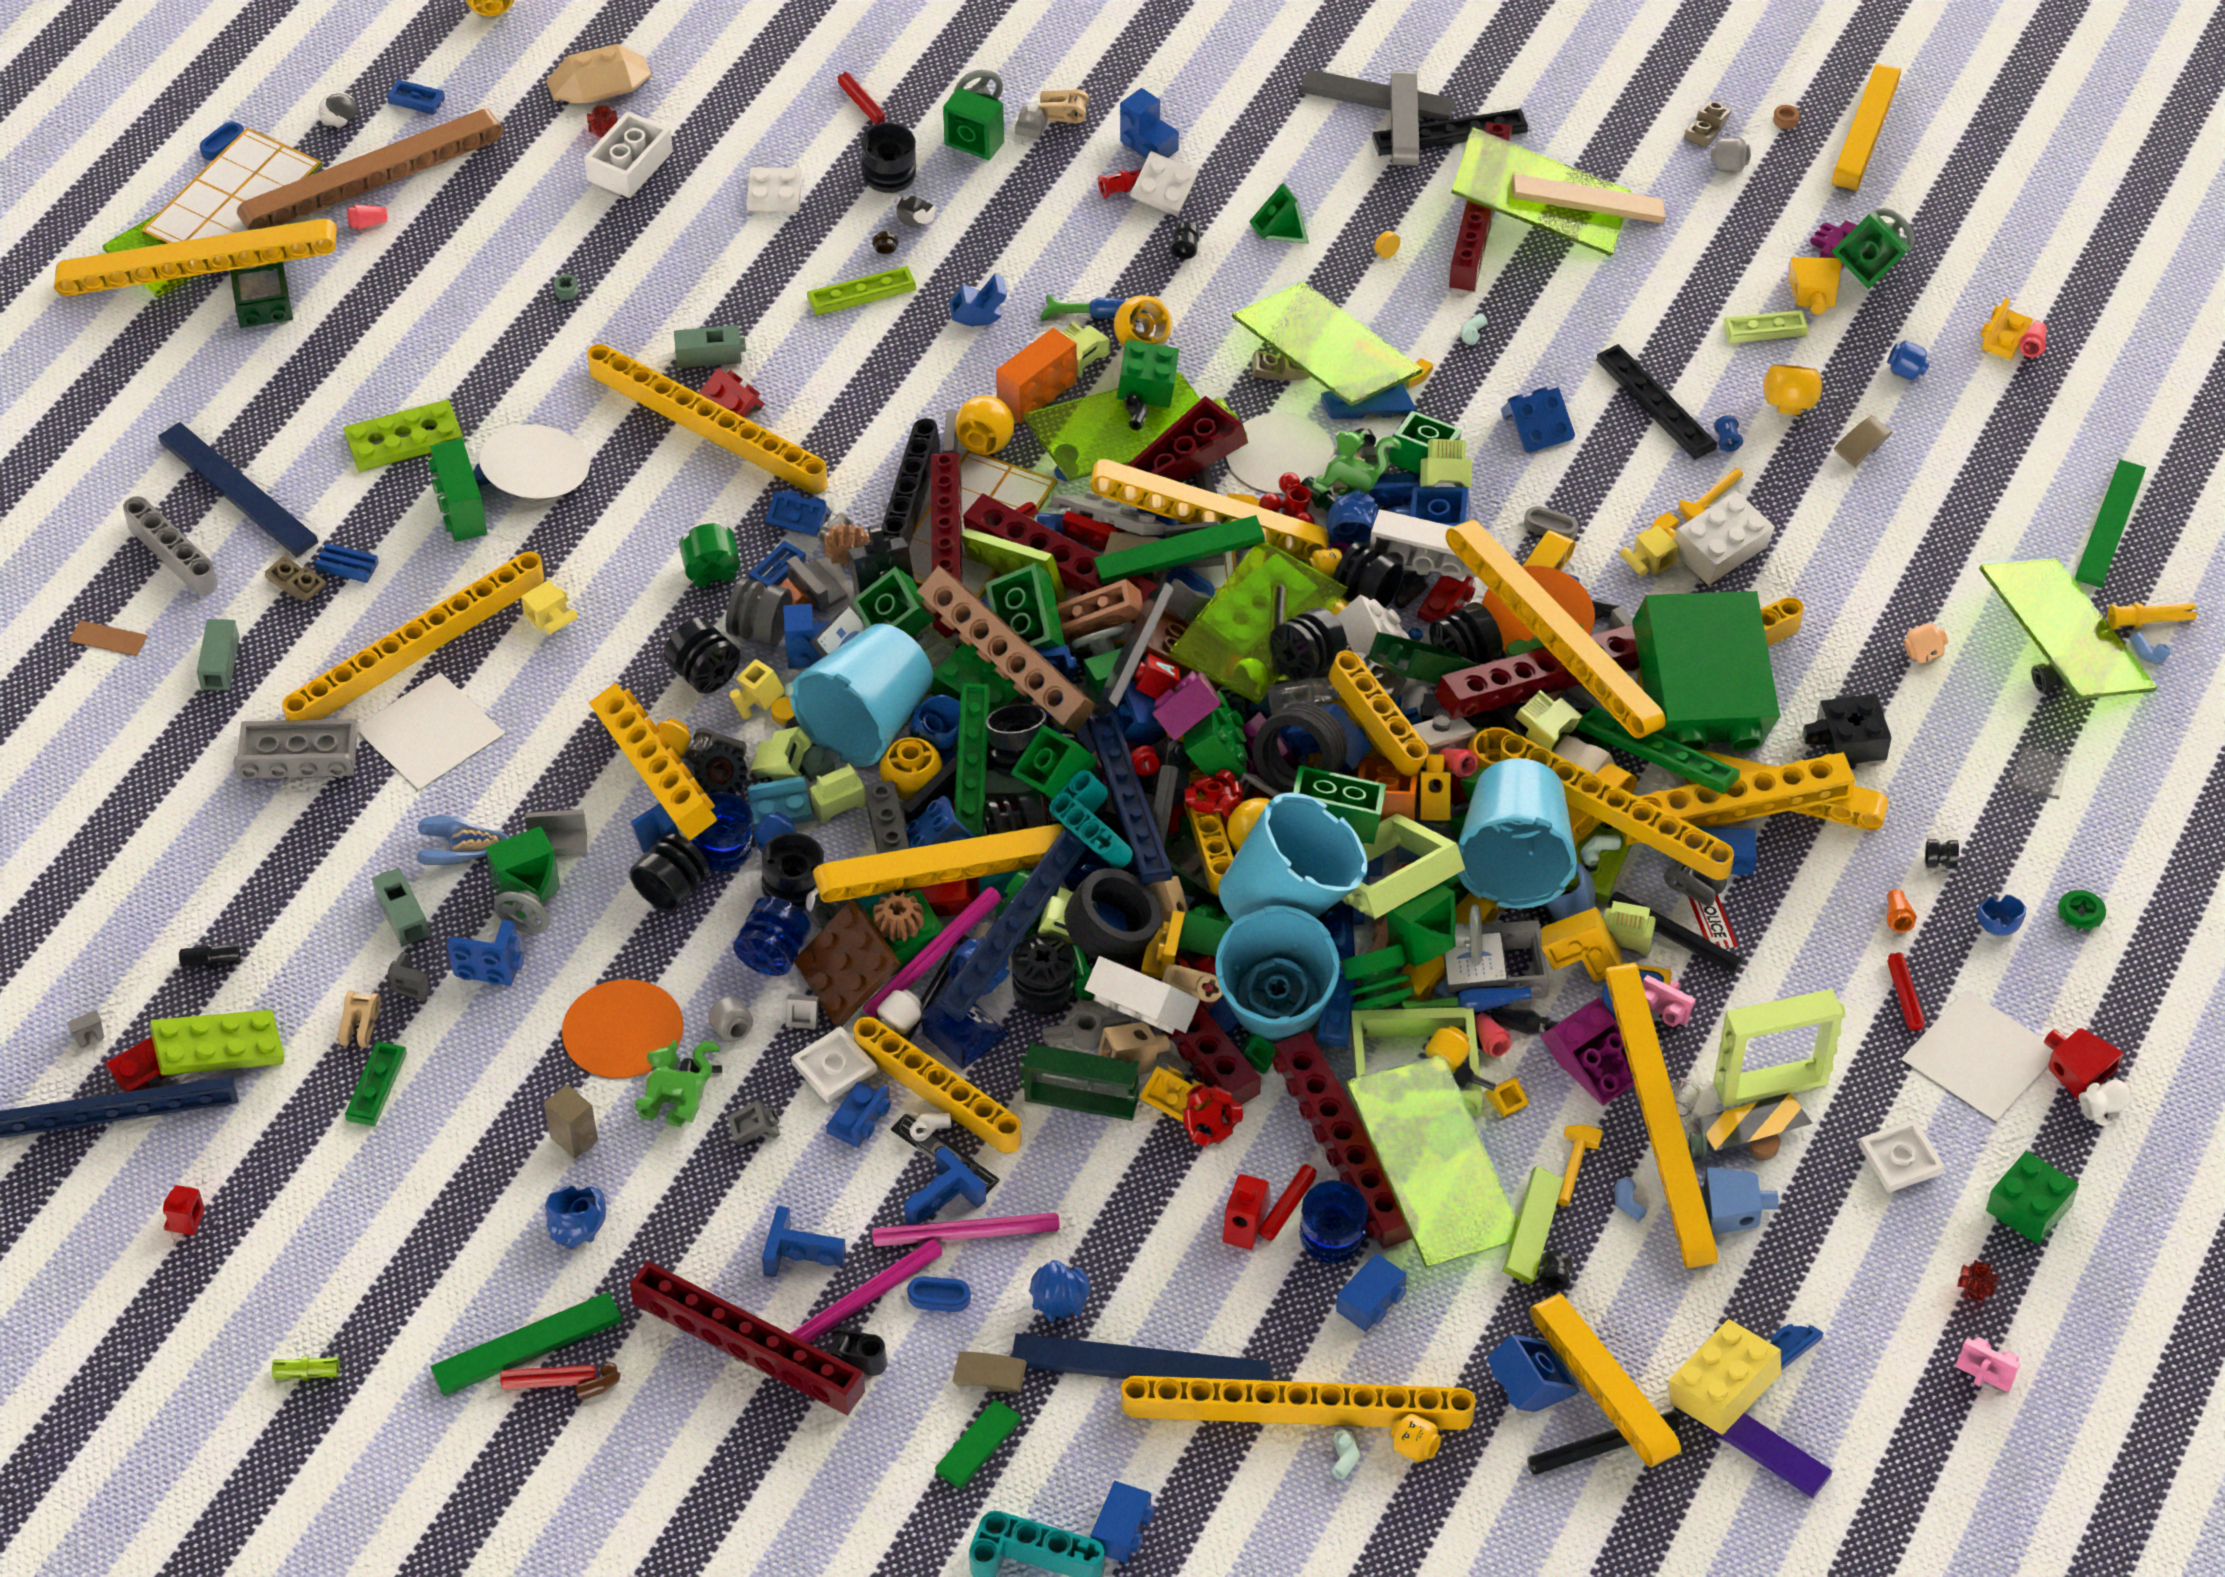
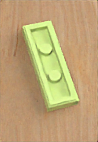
M1803 310L1724 318L1723 322L1729 343L1808 336L1809 330Z

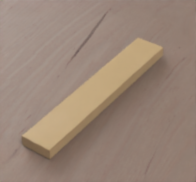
M1515 173L1511 179L1514 199L1655 223H1663L1665 219L1664 203L1661 198Z

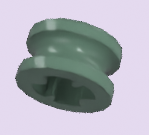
M570 274L558 276L554 280L555 295L561 300L575 298L579 292L577 278Z
M1689 1132L1688 1148L1692 1160L1695 1157L1706 1160V1132H1701L1700 1135Z

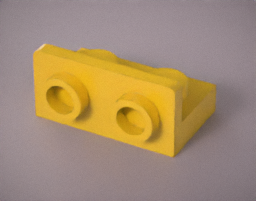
M2005 298L2001 306H1995L1991 315V322L1984 324L1980 337L1984 338L1983 350L2012 360L2019 349L2020 338L2030 328L2033 319L2009 310L2011 299Z
M1173 910L1171 921H1164L1163 929L1158 928L1156 935L1146 947L1141 968L1142 974L1162 979L1166 966L1169 963L1174 964L1184 912Z
M1156 1066L1139 1099L1183 1123V1108H1186L1188 1101L1186 1095L1188 1091L1202 1083L1194 1080L1191 1085L1182 1080L1184 1074L1170 1066L1166 1070ZM1210 1097L1204 1103L1194 1107L1197 1110L1210 1101Z

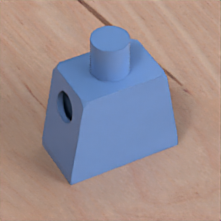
M1707 1167L1704 1179V1193L1707 1216L1713 1235L1756 1228L1760 1224L1762 1210L1778 1209V1192L1760 1191L1757 1174Z

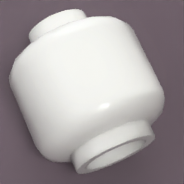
M906 989L903 992L894 990L877 1008V1013L880 1017L879 1021L897 1034H906L922 1017L920 1009L922 1003Z

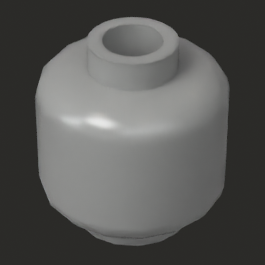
M1720 138L1716 146L1711 148V161L1715 162L1716 167L1720 171L1739 172L1744 169L1745 165L1750 163V145L1746 144L1742 138Z
M726 997L720 999L711 1007L709 1023L719 1038L727 1042H734L743 1039L750 1032L753 1026V1017L741 1000L736 997Z

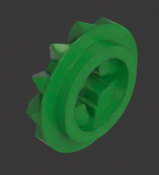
M2073 890L2064 894L2057 907L2059 918L2065 920L2066 926L2072 925L2076 927L2077 932L2081 928H2086L2090 932L2094 927H2100L2106 917L2104 902L2094 893L2085 890ZM2081 905H2084L2085 914L2081 917L2078 915V910L2081 908Z

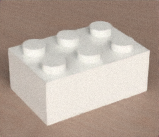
M627 111L584 157L587 181L631 198L673 152L671 129Z
M1735 491L1677 528L1673 540L1679 545L1677 556L1709 586L1767 548L1775 526L1743 496Z
M1359 595L1336 615L1343 626L1352 651L1356 653L1362 652L1369 655L1377 631L1410 639L1408 634L1402 630L1399 624L1401 619L1394 610H1387L1376 600H1369L1362 595ZM1406 677L1407 682L1400 694H1403L1418 680Z
M1101 956L1098 957L1084 989L1095 994L1094 1001L1173 1034L1175 1029L1184 1033L1187 1032L1200 999L1173 986Z

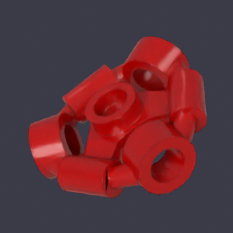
M1226 769L1219 770L1212 777L1205 775L1192 782L1190 788H1184L1186 808L1195 807V811L1214 815L1216 812H1222L1230 817L1234 809L1241 804L1240 801L1244 798L1241 783L1235 781L1233 773ZM1202 792L1204 800H1197L1196 793Z
M1204 1084L1197 1085L1188 1091L1186 1095L1188 1101L1186 1108H1183V1128L1188 1130V1139L1207 1148L1212 1143L1220 1144L1233 1134L1232 1129L1238 1122L1243 1120L1241 1103L1236 1102L1232 1098L1231 1092L1217 1085L1212 1087H1205ZM1210 1097V1101L1197 1110L1194 1107L1204 1103ZM1223 1105H1225L1224 1113L1226 1121L1228 1123H1224L1222 1121L1221 1113ZM1200 1123L1207 1125L1212 1130L1211 1136L1195 1130L1196 1126Z

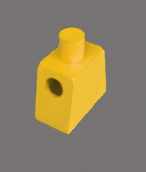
M1791 257L1788 280L1796 304L1798 306L1810 307L1813 314H1822L1826 311L1827 307L1835 306L1842 262L1838 258Z
M1428 754L1426 757V771H1420V820L1450 821L1451 775L1449 771H1444V754ZM1433 779L1440 780V789L1437 791L1430 790V781Z

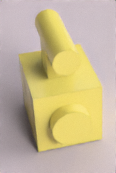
M1657 525L1649 530L1642 531L1636 536L1634 553L1628 547H1625L1620 551L1619 555L1640 577L1645 576L1648 571L1655 576L1676 565L1679 545Z
M549 580L521 596L524 615L540 631L545 629L548 635L578 619L574 609L567 611L566 602H568L566 593L562 588H556Z
M755 659L736 677L743 691L740 692V690L734 689L730 692L729 696L741 717L748 719L752 716V711L749 707L753 703L766 711L776 699L785 693V689L775 671Z

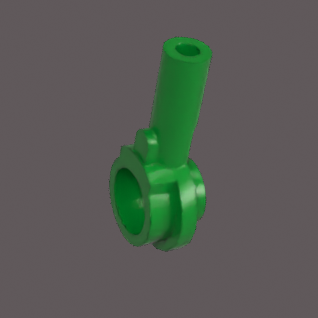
M1072 943L1070 946L1074 951L1075 967L1078 973L1074 983V990L1077 997L1081 1000L1091 1001L1094 999L1095 994L1084 989L1092 971L1087 965L1083 951Z

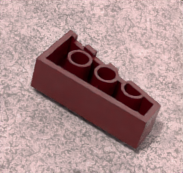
M1205 395L1126 466L1182 482L1248 444V439L1243 423Z

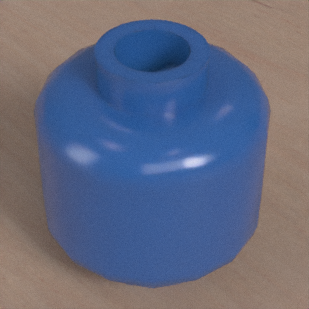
M1903 341L1900 345L1897 343L1894 345L1887 363L1890 364L1892 373L1908 380H1914L1919 374L1923 376L1926 373L1930 361L1926 359L1927 351L1925 348L1910 341Z
M775 811L774 814H765L753 833V837L758 843L756 848L762 852L766 843L775 836L784 833H797L794 827L795 822L778 811Z

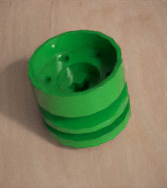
M1402 944L1340 960L1345 980L1360 979L1361 982L1360 986L1349 991L1350 996L1364 993V1000L1352 1003L1354 1010H1376L1401 1003L1410 995L1416 994L1414 986L1400 990L1399 982L1412 979L1410 974L1396 975L1395 972L1396 968L1407 963Z

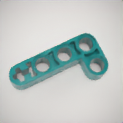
M1079 771L1052 799L1049 810L1063 825L1112 868L1121 869L1130 862L1133 855L1132 849L1093 814L1107 798L1108 790L1090 771Z
M995 1510L986 1513L982 1517L969 1549V1564L973 1577H996L1005 1557L1070 1577H1101L1105 1568L1104 1548L1099 1541ZM991 1530H1000V1531H1002V1532H1000V1533H998V1534H992V1533H990ZM1024 1539L1033 1540L1031 1543L1020 1542ZM1060 1548L1065 1551L1061 1553H1055L1052 1550ZM984 1557L991 1559L987 1562L978 1561L980 1558Z

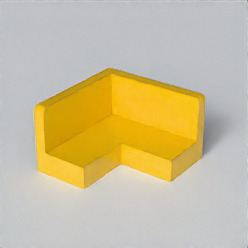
M1597 907L1549 924L1541 929V948L1553 970L1582 960L1595 983L1606 979L1605 968L1622 965L1621 950Z

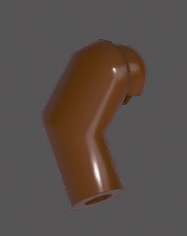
M615 1363L605 1364L600 1368L602 1377L576 1385L579 1399L585 1400L603 1394L617 1384L621 1377V1373L617 1371V1365Z

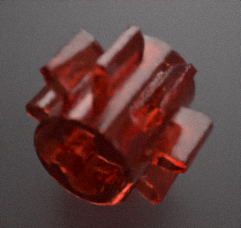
M605 105L596 106L593 108L592 114H587L589 132L594 131L598 137H604L618 121L617 111H611Z
M1974 1260L1970 1267L1962 1266L1957 1287H1964L1966 1298L1970 1297L1982 1301L1986 1294L1989 1296L1994 1295L1999 1275L1992 1274L1990 1263L1986 1264Z

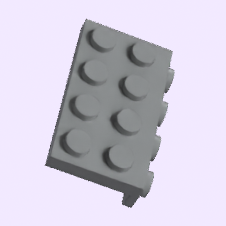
M357 719L241 721L238 753L233 761L237 778L247 779L354 776L359 728Z

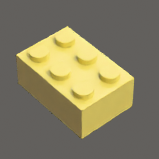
M1728 1319L1669 1379L1670 1404L1723 1435L1781 1375V1349Z

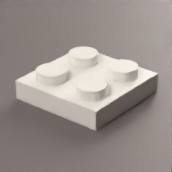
M1150 151L1130 197L1178 217L1196 180L1198 171Z
M750 167L746 202L747 211L799 212L803 177L802 168Z
M841 1026L791 1057L792 1065L827 1104L852 1089L857 1082L861 1083L877 1073V1065Z
M1916 1119L1860 1138L1859 1147L1887 1193L1944 1173V1164Z

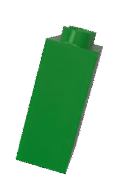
M1757 591L1646 595L1632 620L1644 692L1662 709L1666 719L1664 728L1654 733L1695 751L1704 750L1708 747L1709 743L1729 742L1730 749L1739 752L1761 747L1780 718V711Z

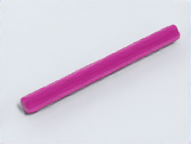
M990 886L982 892L863 1006L864 1012L869 1017L876 1019L879 1016L877 1008L892 991L899 990L903 992L905 989L907 990L1001 900L997 890Z
M1054 1212L881 1227L873 1229L872 1238L874 1246L879 1247L924 1243L932 1239L947 1241L1051 1232L1059 1230L1060 1222L1058 1213Z
M934 1239L926 1242L789 1334L807 1343L812 1342L941 1256V1246Z

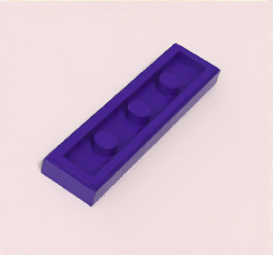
M1743 1413L1723 1435L1704 1425L1705 1428L1813 1499L1832 1476L1833 1471L1746 1413Z

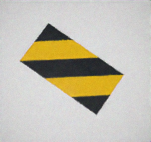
M1791 1093L1693 1119L1700 1130L1706 1132L1707 1140L1715 1151L1813 1124Z

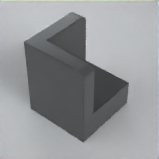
M1174 579L1171 583L1173 592L1166 606L1181 619L1199 623L1213 598L1207 593L1193 591L1180 579Z

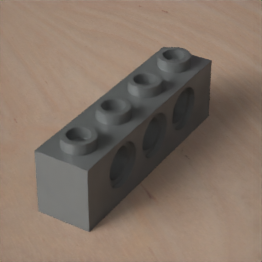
M894 781L866 785V808L877 854L909 849ZM910 889L899 890L894 892L896 896H900L903 891L905 892V894L909 893Z

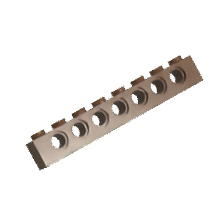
M938 565L918 589L917 593L925 599L922 604L935 614L938 611L943 615L940 621L951 630H954L956 627L960 631L958 637L971 647L974 644L979 648L976 654L987 663L993 661L997 665L994 670L1006 680L1009 678L1014 680L1013 687L1024 697L1029 694L1034 699L1031 702L1032 705L1043 708L1045 712H1049L1052 715L1050 721L1062 731L1068 728L1076 733L1093 713L1092 710L1095 704L951 573ZM1007 647L1006 652L1002 655L1003 650ZM1025 664L1024 669L1020 672L1021 667ZM1044 680L1042 687L1039 688L1040 683ZM1063 697L1062 702L1057 706L1059 699Z

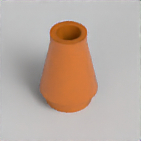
M1891 890L1887 894V924L1897 933L1908 932L1915 925L1916 913L1902 890Z

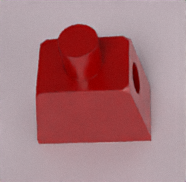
M979 877L911 888L910 892L919 889L938 917L959 915L979 896Z
M2083 1028L2077 1029L2068 1038L2054 1029L2044 1040V1044L2053 1050L2048 1064L2049 1070L2078 1101L2079 1094L2086 1092L2091 1084L2098 1083L2101 1085L2118 1071L2123 1052Z
M1245 1174L1238 1175L1225 1210L1222 1242L1253 1250L1260 1232L1259 1228L1270 1205V1186L1268 1181ZM1240 1217L1247 1221V1225H1239Z

